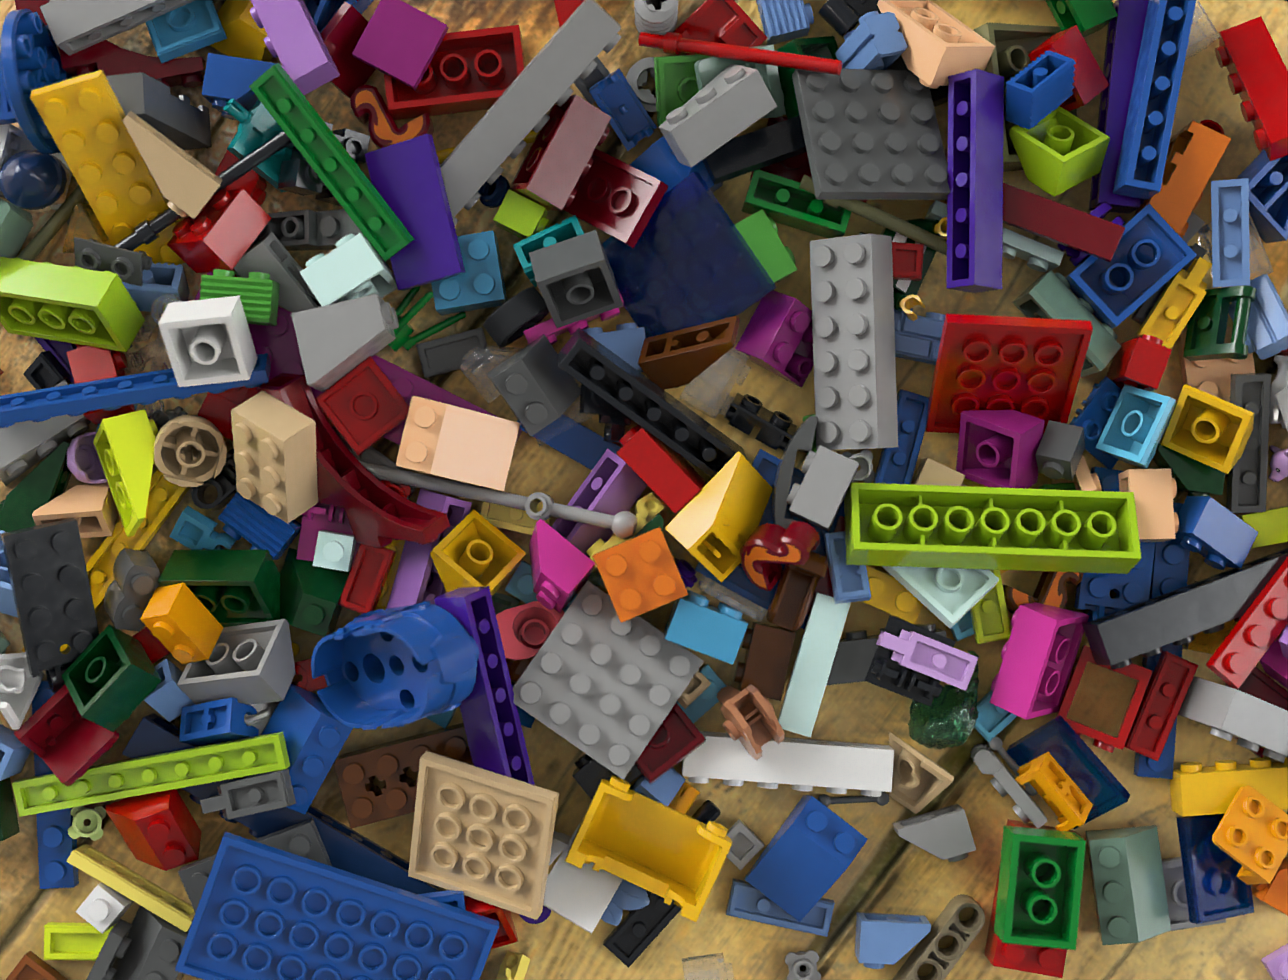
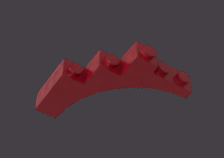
M15 0L16 10L29 9L37 12L44 24L47 25L40 6L49 3V0ZM108 40L99 42L70 56L59 48L62 68L74 78L102 70L105 76L143 72L170 88L181 85L185 88L202 86L207 63L201 56L172 59L161 63L158 57L146 56L120 48Z
M281 373L269 380V382L256 388L258 393L265 391L315 421L319 501L322 504L335 505L338 508L345 509L358 544L382 548L392 543L393 539L418 542V544H429L435 541L438 535L450 526L446 513L425 508L402 497L384 485L355 458L328 423L315 400L310 386L307 385L305 375Z

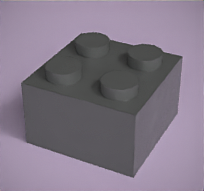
M596 230L529 253L536 283L556 328L623 306L614 274Z

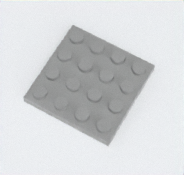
M587 581L514 685V704L624 780L704 661L683 646L666 640L663 632L640 616L621 623L610 596Z

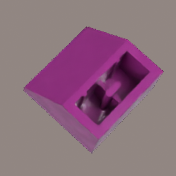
M767 288L735 350L757 365L802 388L814 366L812 310L794 297Z

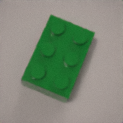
M1004 825L994 932L1003 943L1076 950L1086 841L1075 832Z

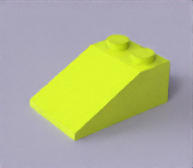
M145 409L102 419L93 440L127 537L134 536L145 519L154 463V442L158 429L155 421L148 419Z

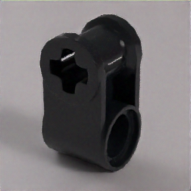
M234 449L227 452L226 463L218 476L215 478L213 476L209 480L204 481L203 485L192 487L191 497L194 504L199 508L213 511L220 510L235 496L237 488L236 471L234 470ZM214 485L218 491V496L213 503L208 504L204 499V491L207 487Z

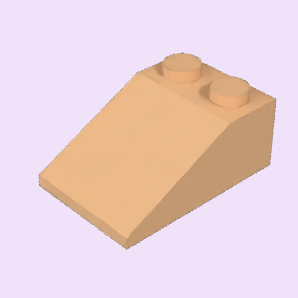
M878 0L877 6L881 13L891 12L895 14L900 26L898 32H902L908 46L901 56L908 70L920 78L919 82L922 85L937 89L939 86H948V76L974 69L985 71L995 45L931 0Z
M412 396L395 466L504 491L521 423Z

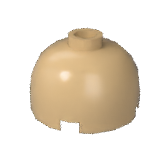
M181 415L172 418L160 428L155 437L154 462L163 473L165 479L181 487H198L203 485L204 481L209 480L213 476L214 478L218 476L226 463L227 448L220 430L210 420L201 416Z

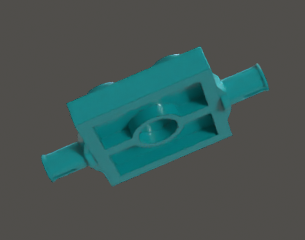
M231 98L226 103V106H224L223 110L240 122L238 131L227 148L228 151L240 160L283 131L259 99L249 111L236 102L234 98ZM283 148L252 170L277 189L282 161L291 160L292 150Z

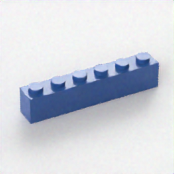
M1149 0L1113 194L1148 200L1161 190L1196 0Z

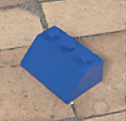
M290 684L284 700L279 701L261 735L277 732L284 733L290 766L287 769H289L296 804L287 806V808L305 815L353 728L345 726L335 719L325 708L317 694ZM256 774V775L245 776V777L249 778V777L258 776V775H262V774Z

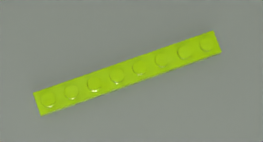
M277 732L90 766L85 774L70 786L62 784L54 773L19 779L13 782L12 786L19 817L284 770L290 766L284 733Z

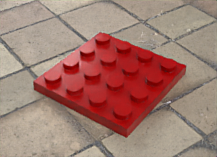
M946 314L928 402L925 431L959 433L961 413L972 410H1016L1045 420L1043 434L1049 420L1067 424L1093 332L1091 321Z

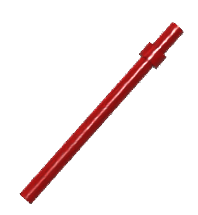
M641 32L638 39L639 46L663 49L664 53L680 55L681 52L834 75H840L842 70L841 60L683 38V35L679 33L667 32L665 35Z

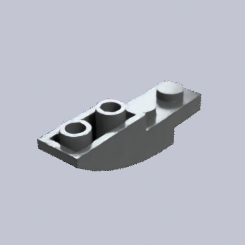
M307 209L267 213L271 220L252 243L251 247L271 232L274 233L287 251L334 250L337 248L335 244L346 235L354 234L356 236L361 233L364 236V234L344 209L318 212Z

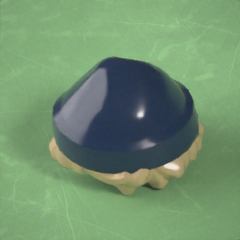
M25 150L12 155L1 167V194L14 206L41 213L48 212L51 205L64 203L66 189L69 188V170L55 156L43 154L38 150Z

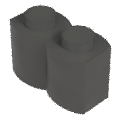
M124 548L115 560L113 566L115 580L109 585L105 593L104 608L115 629L140 631L145 626L140 618L149 603V599L153 596L159 585L160 572L148 551Z

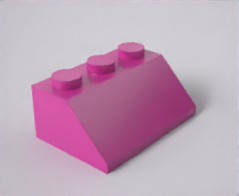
M1037 602L1020 604L1011 620L1013 628L1009 641L1005 643L1001 652L1003 660L999 673L994 677L991 684L993 693L989 703L1025 720L1058 712L1084 634L1082 624L1087 623L1089 615Z

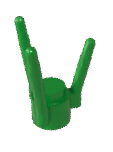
M421 286L412 288L395 309L399 328L394 329L396 339L388 344V346L395 352L402 346L408 351L416 343L464 319L466 313L460 312L411 337L410 335L414 332V329L408 322L433 297V292H427L402 317L401 314L414 299Z

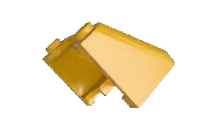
M612 775L610 780L602 779L571 843L565 861L578 868H582L584 863L590 864V862H593V870L599 872L600 869H603L664 898L665 904L671 905L672 900H674L673 903L682 908L680 911L681 916L697 922L732 846V839L727 835L728 829L713 821L704 824L629 789L631 784L617 776Z

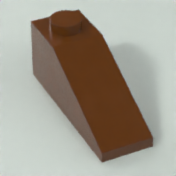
M736 315L645 338L638 365L646 376L663 390L687 385L735 346L740 319Z

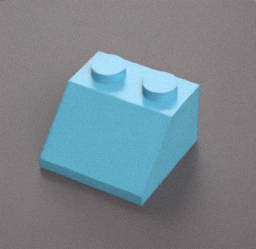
M1124 385L1095 448L1125 463L1148 469L1169 425L1176 406V400L1165 395Z

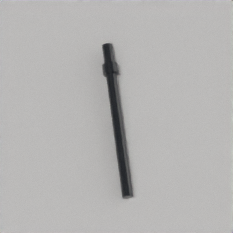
M282 131L217 175L222 179L221 185L212 196L288 146L292 141ZM168 208L151 221L146 219L135 226V232L114 246L133 251L143 243L148 245L160 237L159 232L182 218V216Z

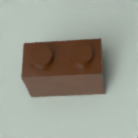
M753 621L751 629H746L741 648L747 649L744 663L737 662L734 674V682L739 683L738 689L740 692L752 684L766 698L781 701L796 632Z

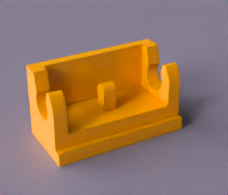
M1049 751L1018 768L1019 776L1015 778L1016 782L1019 785L1027 782L1032 785L1058 816L1057 820L1060 824L1055 827L1058 831H1068L1085 824L1093 804Z

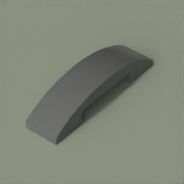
M809 416L799 426L788 442L777 468L772 493L773 524H778L787 529L791 522L797 521L784 518L787 507L786 500L790 491L797 451L809 453L810 450L812 451L818 419L816 416Z

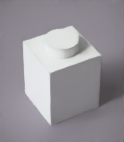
M99 883L76 910V913L103 934L120 920L134 902L105 884Z

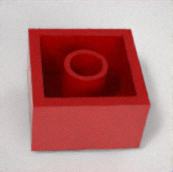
M243 188L228 191L222 190L209 199L195 219L188 216L178 222L172 230L173 237L166 245L195 273L213 272L214 269L233 270L271 220V217Z

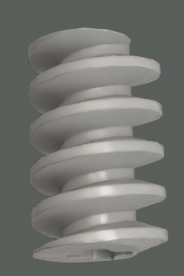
M634 0L635 26L639 33L647 32L661 35L673 32L678 18V0Z

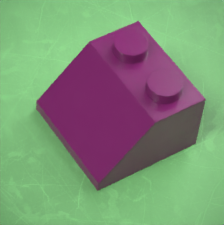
M972 410L962 412L956 471L966 475V479L987 487L1028 489L1036 484L1038 480L1036 452L1043 437L1045 420L1016 410Z

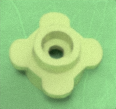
M78 806L71 809L73 820L72 826L68 828V835L71 838L77 839L80 836L90 837L91 840L96 841L103 836L101 825L102 819L106 817V810L102 806H96L95 808ZM89 819L91 821L90 825H84V820Z

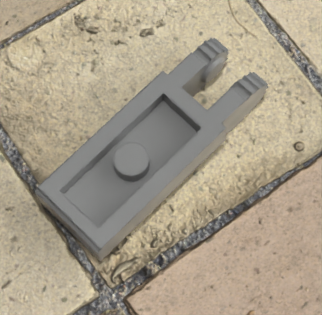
M982 743L974 745L970 753L975 765L983 774H992L994 776L990 782L1002 797L1007 794L1011 796L1016 803L1012 809L1025 824L1031 821L1037 829L1047 823V817L1024 788L1016 782L1014 776L994 752L989 750V746L987 747L986 744L983 745Z

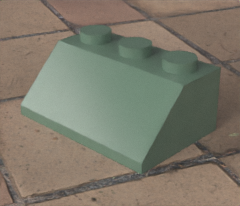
M1049 270L1040 276L1012 303L1026 318L1091 321L1093 332L1080 377L1102 371L1122 347L1116 341V333L1107 324H1100L1092 315L1094 310L1087 301L1082 298L1077 299L1069 290L1071 285L1063 275Z
M1157 826L1085 831L1098 929L1102 944L1140 943L1170 931L1171 926Z

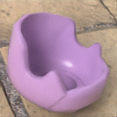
M88 432L77 436L71 441L67 449L68 469L77 480L87 484L107 483L93 443L97 432Z

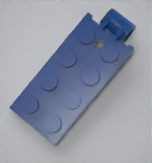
M1096 466L1091 468L1090 473H1097L1102 491L1119 492L1118 474L1123 471ZM1140 542L1142 559L1128 574H1083L1082 580L1076 588L1074 607L1079 610L1090 609L1087 613L1089 615L1087 622L1149 600L1155 542ZM1111 590L1116 593L1114 599L1110 597L1109 593Z

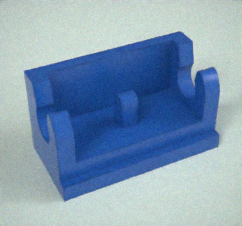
M620 68L590 88L589 92L601 111L611 116L609 123L627 151L635 147L641 139L649 137L654 133V129L657 126Z
M234 697L182 707L179 742L206 746L258 736L259 729L254 726H247L244 722L245 714L255 715L257 710L251 705L237 702L238 698Z

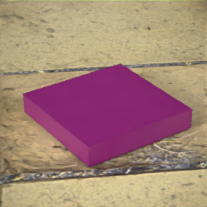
M380 0L352 55L363 63L416 90L449 28L443 22L401 0Z

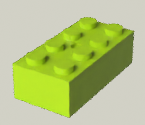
M0 257V322L8 333L127 352L145 322V318L138 309L136 302L128 293L121 278L113 272L88 270L78 266L54 265L49 262L27 261L17 257Z

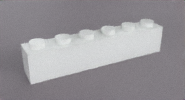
M700 731L705 737L706 742L682 760V776L689 777L688 781L692 783L706 784L709 783V778L723 779V784L729 786H743L744 781L757 782L758 787L766 789H777L778 784H791L792 789L797 791H812L813 786L826 787V792L833 794H847V789L861 790V795L880 797L882 791L891 792L894 749L889 745L784 737V740L779 744L771 739L761 746L762 757L755 760L747 752L739 739L734 741L728 733Z

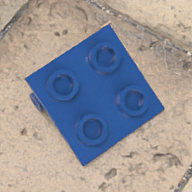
M1105 376L1099 384L1095 383L1093 385L1094 389L1087 399L1081 403L1084 407L1083 410L1077 409L1075 411L1078 417L1074 416L1070 425L1084 427L1085 450L1106 468L1112 469L1119 459L1095 447L1122 389Z

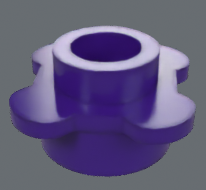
M673 557L685 588H692L694 583L698 581L695 576V569L686 560H678Z

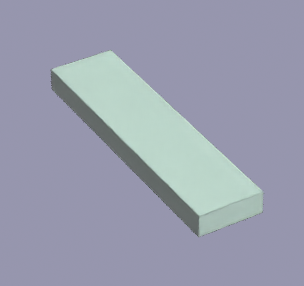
M818 592L815 593L778 717L783 730L811 738L851 602L835 604L834 597Z

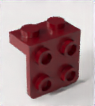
M66 684L22 724L19 730L13 733L20 742L42 758L58 780L65 786L72 785L77 779L82 777L86 770L103 753L107 752L119 738L117 730L112 732L80 715Z

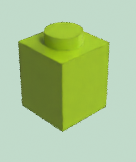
M508 189L493 219L497 227L523 240L547 229L550 220L546 218L548 215L546 207Z

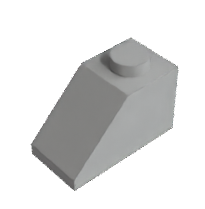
M959 804L892 823L899 837L942 860L948 859L949 862L960 861L967 858L969 852L976 850L965 810Z

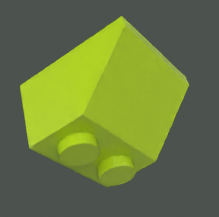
M1060 106L1031 129L1015 125L1009 131V136L1027 179L1053 197L1100 173L1110 141L1109 136Z

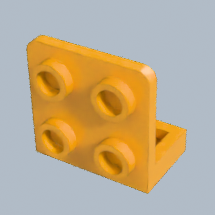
M1248 785L1239 788L1212 835L1213 843L1242 865L1236 877L1245 884H1270L1288 852V814Z

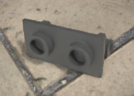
M74 238L75 266L88 270L110 271L117 274L122 282L137 286L143 285L142 271L149 270L152 265V258L147 256L146 252H135L98 243L95 239Z

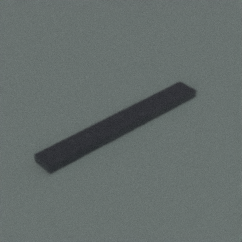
M939 86L937 89L930 88L934 107L948 102V86ZM800 115L733 138L704 158L702 161L713 184L715 185L806 153Z

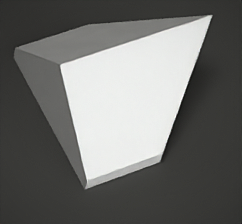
M25 652L0 654V712L12 730L20 729L44 677L43 671H39L40 676L33 678L31 676Z

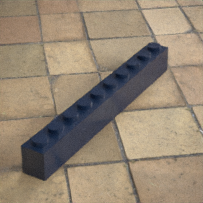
M152 713L142 718L122 754L130 759L200 746L179 742L180 728ZM247 777L200 784L181 789L190 793V799L201 805L200 800L219 795L217 787L221 784ZM310 805L305 815L283 807L233 819L224 818L223 811L219 810V815L226 821L231 823L239 822L250 828L249 833L255 838L263 837L313 818L332 867L414 894L446 890L409 877V862Z

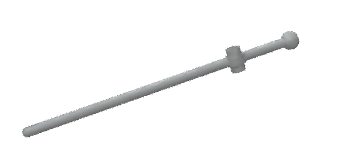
M359 461L377 479L525 510L530 518L537 521L540 518L543 521L547 520L551 516L612 529L613 533L621 539L633 537L637 527V517L629 511H621L616 515H610L554 503L549 495L542 492H535L526 497ZM542 501L543 508L538 512L537 504Z

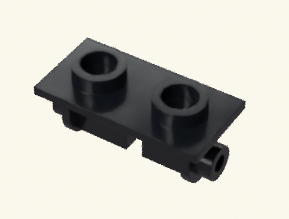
M737 393L731 404L732 406L729 407L724 416L725 419L729 420L728 424L747 435H750L756 425L761 428L755 438L756 440L775 451L778 448L784 451L797 428L792 423V419L782 412L775 411L773 413L762 407V402L751 395L745 394L743 396Z

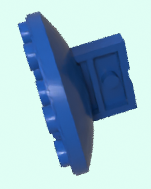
M29 9L13 10L5 17L0 41V125L18 123L30 143L43 154L60 153L30 95L32 90L72 79V76L62 68L56 43L48 25L44 24L39 14Z

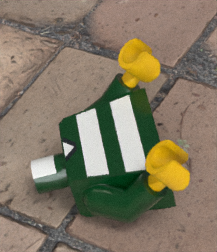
M947 217L942 218L940 221L921 218L905 220L937 236L941 235L947 240ZM886 227L881 235L891 236L892 242L920 244ZM925 245L922 279L920 281L893 279L894 309L903 311L912 321L917 320L918 317L914 312L910 311L911 308L916 305L925 308V304L917 296V293L936 254L935 250Z

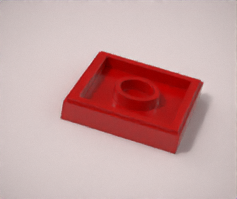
M371 356L315 398L319 407L359 456L405 421L410 407Z

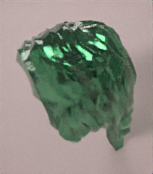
M968 650V654L979 658L975 651ZM978 661L966 691L952 685H945L942 687L939 697L933 699L931 706L912 700L908 725L909 736L926 748L940 750L947 747H957L967 741L976 726L979 713L977 710Z

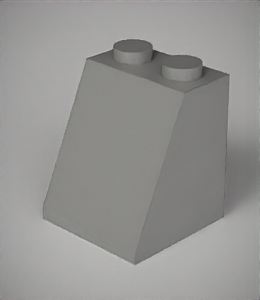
M378 294L291 313L307 385L321 392L327 390L369 356L373 357L395 340L394 329L399 328L395 308H391L389 302H385Z

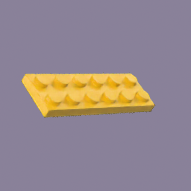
M102 70L32 90L30 95L32 102L112 246L135 232V226L146 219L151 221L169 208L167 205L169 200L162 195L122 121L126 115ZM180 220L159 232L160 237L150 244L146 245L143 243L133 251L146 252L147 256L152 258L154 264L158 262L161 264L167 263L168 265L172 263L175 265L185 263L166 245L173 237L172 230Z

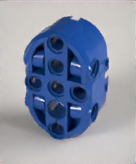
M430 601L386 610L378 609L353 618L354 621L349 622L341 629H337V632L320 639L312 653V678L315 679L324 675L328 685L316 691L321 702L328 712L340 723L351 728H362L363 730H374L381 725V729L404 727L405 724L430 715L448 712L461 706V702L473 690L477 673V660L479 658L478 645L462 624L448 611L431 604Z

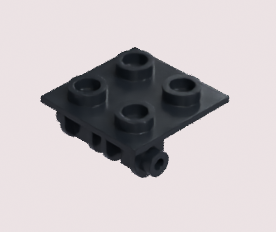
M891 615L884 629V632L897 637L900 636L902 630L913 631L951 647H954L956 642ZM878 645L864 681L931 706L933 699L938 698L941 693L942 685L939 684L940 681L899 665L898 662L891 660L894 651Z

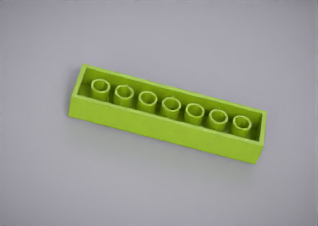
M851 482L844 498L846 565L1128 574L1142 559L1134 492Z

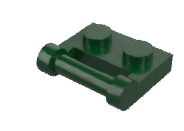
M1243 285L1205 290L1207 292L1188 321L1183 357L1190 361L1223 358L1246 359L1249 346L1245 343L1251 302L1255 301L1257 289ZM1236 301L1231 343H1224L1230 302Z

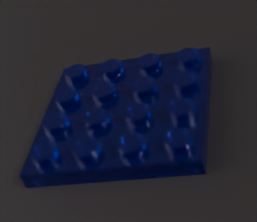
M698 171L691 173L663 195L634 248L612 236L602 243L617 287L623 298V306L638 328L644 327L646 338L738 316L777 288Z

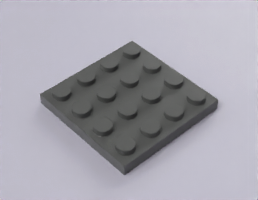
M795 69L792 79L816 199L947 200V194L951 193L947 182L948 165L929 87L919 82L920 78L910 70L842 69L840 75Z

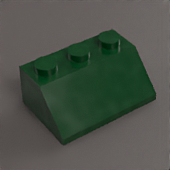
M174 550L158 580L161 586L184 582L223 627L280 619V572L268 550Z

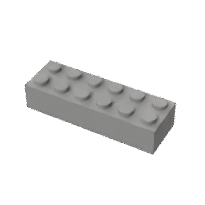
M870 233L811 240L809 242L815 416L818 417L816 425V450L819 445L830 450L898 447L892 237Z

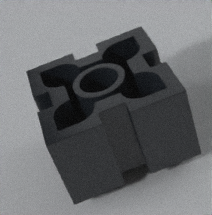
M325 122L332 131L333 124ZM347 128L332 131L356 164L366 163L365 153H368L369 135ZM290 143L285 148L292 150L291 160L282 161L277 189L302 196L316 194V200L341 206L295 145Z

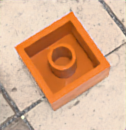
M660 527L593 555L621 623L688 595Z

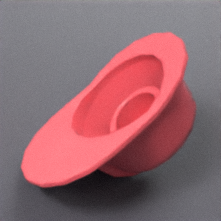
M532 601L496 614L505 657L515 661L535 657L565 612L562 610L559 613L554 608L549 610L539 601Z

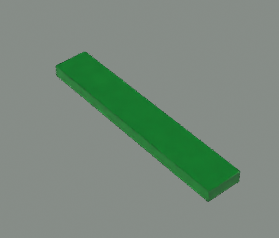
M280 63L274 64L249 86L384 262L414 240Z

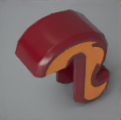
M362 85L352 93L350 99L352 111L362 124L369 120L368 132L378 149L424 134L433 135L434 127L429 113H425L398 128L377 87Z
M801 521L791 522L787 529L778 524L771 523L757 526L740 550L743 570L755 586L770 592L782 576L781 564L805 565L809 559L810 551H815L818 547L820 536L814 527Z

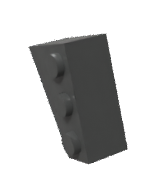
M143 72L106 76L125 115L132 111L182 150L212 147L209 108L204 105H200L198 108L190 105V98L185 95H179V98L170 94L169 86Z

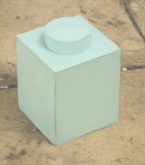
M320 530L318 532L312 566L345 572L350 571L356 545L354 535Z

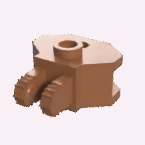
M752 684L741 692L732 687V685L721 688L717 693L716 697L720 704H722L720 710L726 720L723 723L725 731L734 741L739 739L747 752L755 760L762 757L761 746L773 739L779 744L784 740L785 733L774 714V708L767 698Z

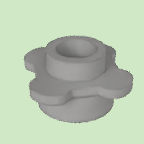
M814 950L796 953L789 952L785 956V963L789 969L787 980H821V974L817 971V962L819 960L817 952ZM800 966H806V970L801 971Z

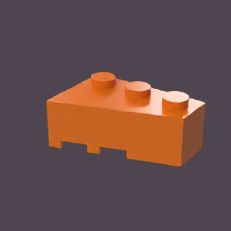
M1190 122L1170 139L1160 192L1148 200H1144V203L1140 205L1135 215L1147 204H1150L1173 230L1183 238L1189 226L1187 220L1191 212L1196 209L1201 201L1203 190L1232 138L1198 122Z

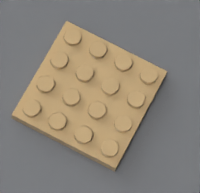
M426 751L420 757L408 876L450 891H463L467 897L537 920L543 910L559 793Z

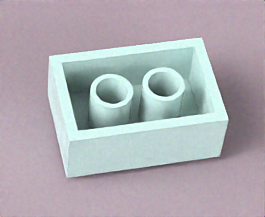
M361 233L356 236L349 234L341 238L335 244L336 249L327 255L321 253L312 257L305 264L307 268L299 272L321 306L378 294L383 298L397 289L393 272Z

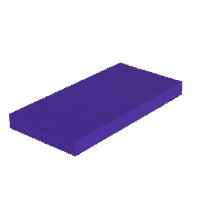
M424 134L365 153L372 185L414 238L412 242L390 258L398 290L404 291L466 273L433 136Z

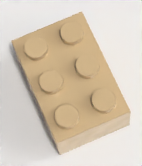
M261 391L231 410L237 492L243 498L249 499L265 509L270 515H275L288 524L318 503L315 421L265 391Z

